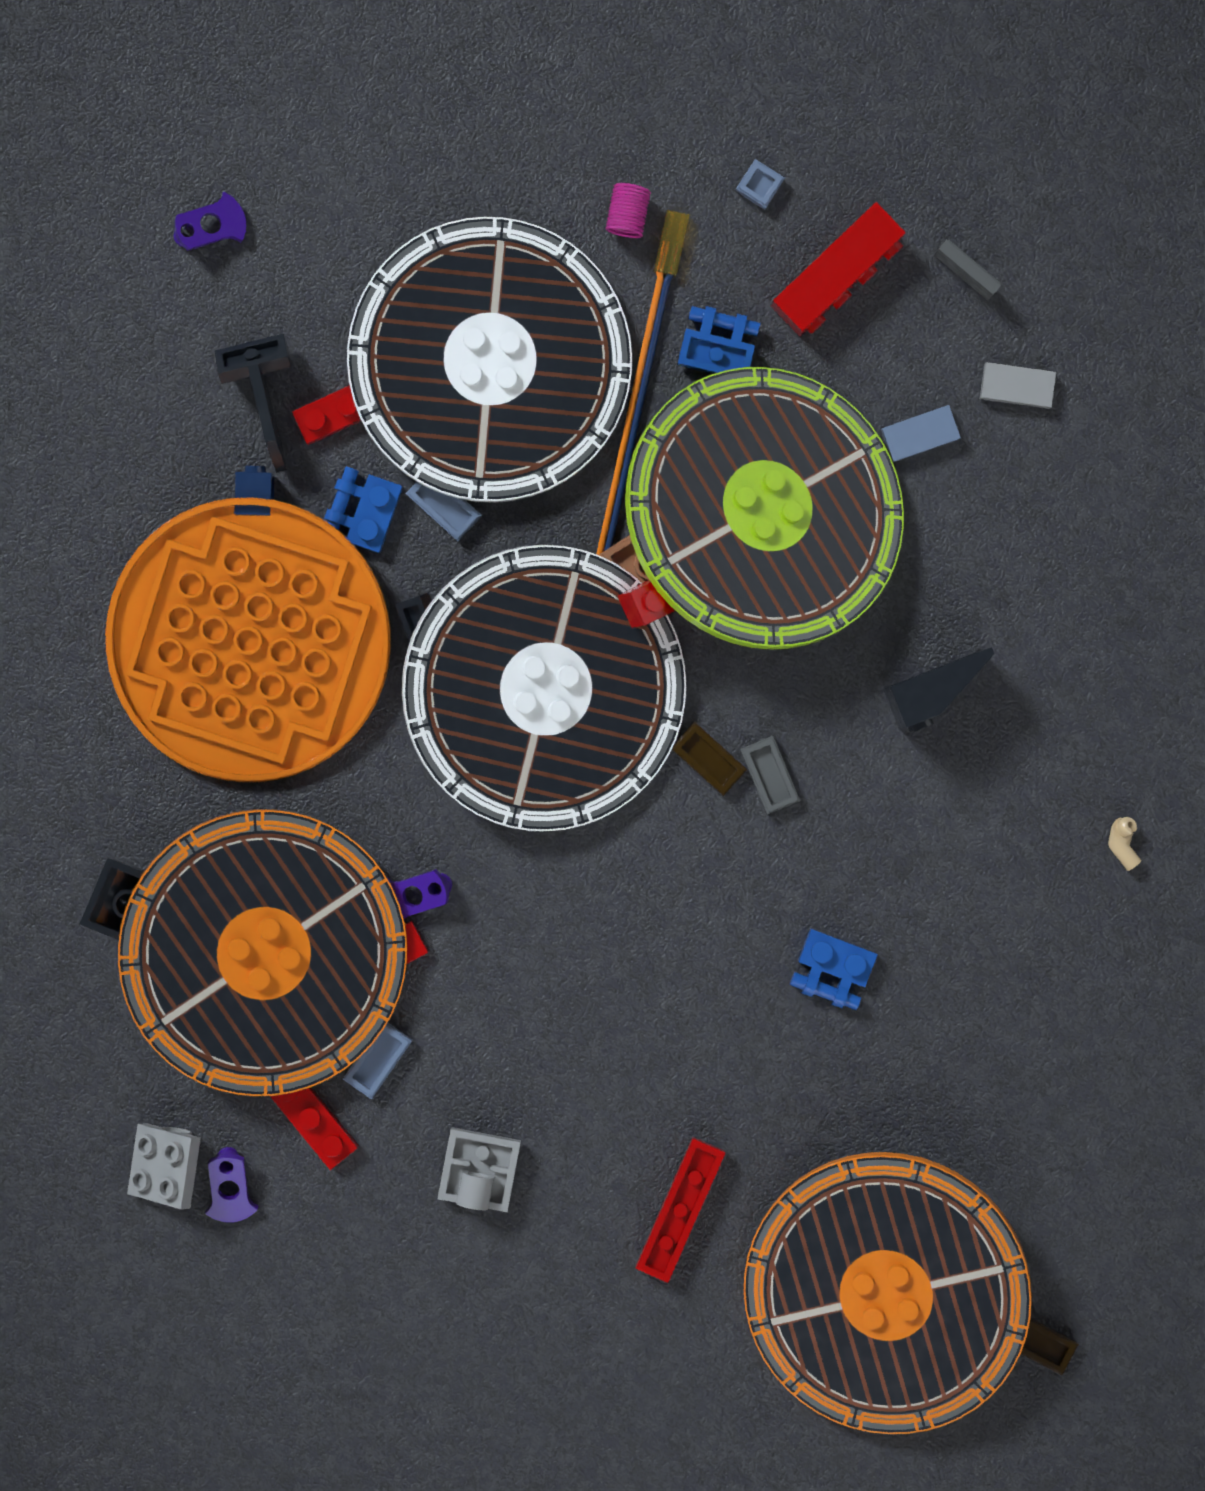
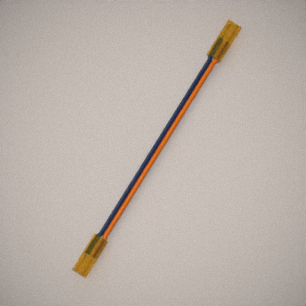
M667 210L654 268L657 279L596 552L599 556L602 552L613 546L628 469L633 455L671 279L677 275L689 214Z

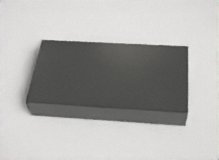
M946 239L934 255L986 300H989L1001 286L997 279L950 240Z
M773 736L740 749L767 815L800 801Z

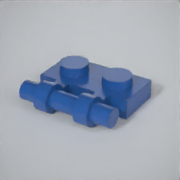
M692 306L688 320L702 323L699 332L686 328L677 365L712 374L730 369L750 367L755 345L742 342L743 333L758 336L760 323L747 320L748 316L737 314L735 317L716 312L717 308L706 306V309ZM712 326L732 330L731 339L711 335Z
M346 466L342 478L337 479L334 488L337 490L331 510L327 509L324 519L338 530L340 525L350 528L347 538L354 545L380 554L403 486L370 474L365 486H358L355 484L359 471ZM351 495L360 498L354 518L344 514Z
M810 928L798 959L799 963L810 966L807 976L794 972L790 985L801 989L802 994L809 997L817 995L832 1001L831 1005L842 1009L843 1006L857 1010L861 997L849 993L850 986L854 983L866 987L878 954ZM822 971L840 978L837 988L819 981Z

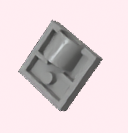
M148 1123L138 1124L127 1194L178 1209H190L201 1137L193 1136L192 1132L187 1129L159 1127Z
M451 1127L438 1199L455 1202L461 1207L474 1210L492 1209L508 1212L521 1140Z

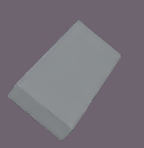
M986 362L984 364L979 399L1050 409L1052 407L1056 372Z

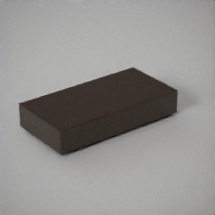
M695 722L672 747L676 754L723 796L747 771L740 762Z
M1030 1317L1028 1333L1021 1354L1063 1375L1079 1344Z

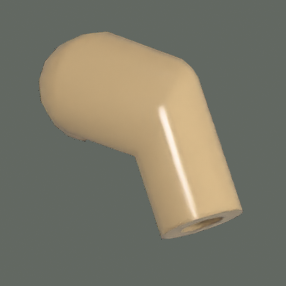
M1130 817L1118 818L1111 826L1108 842L1110 850L1127 871H1130L1142 861L1130 846L1133 832L1137 830L1135 820Z

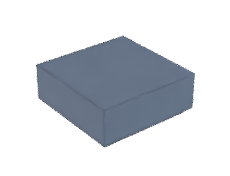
M755 159L737 186L736 192L766 210L784 182L785 177Z

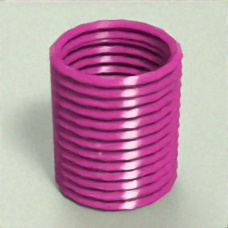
M629 183L614 184L606 221V231L623 237H642L648 211V201H650V190Z

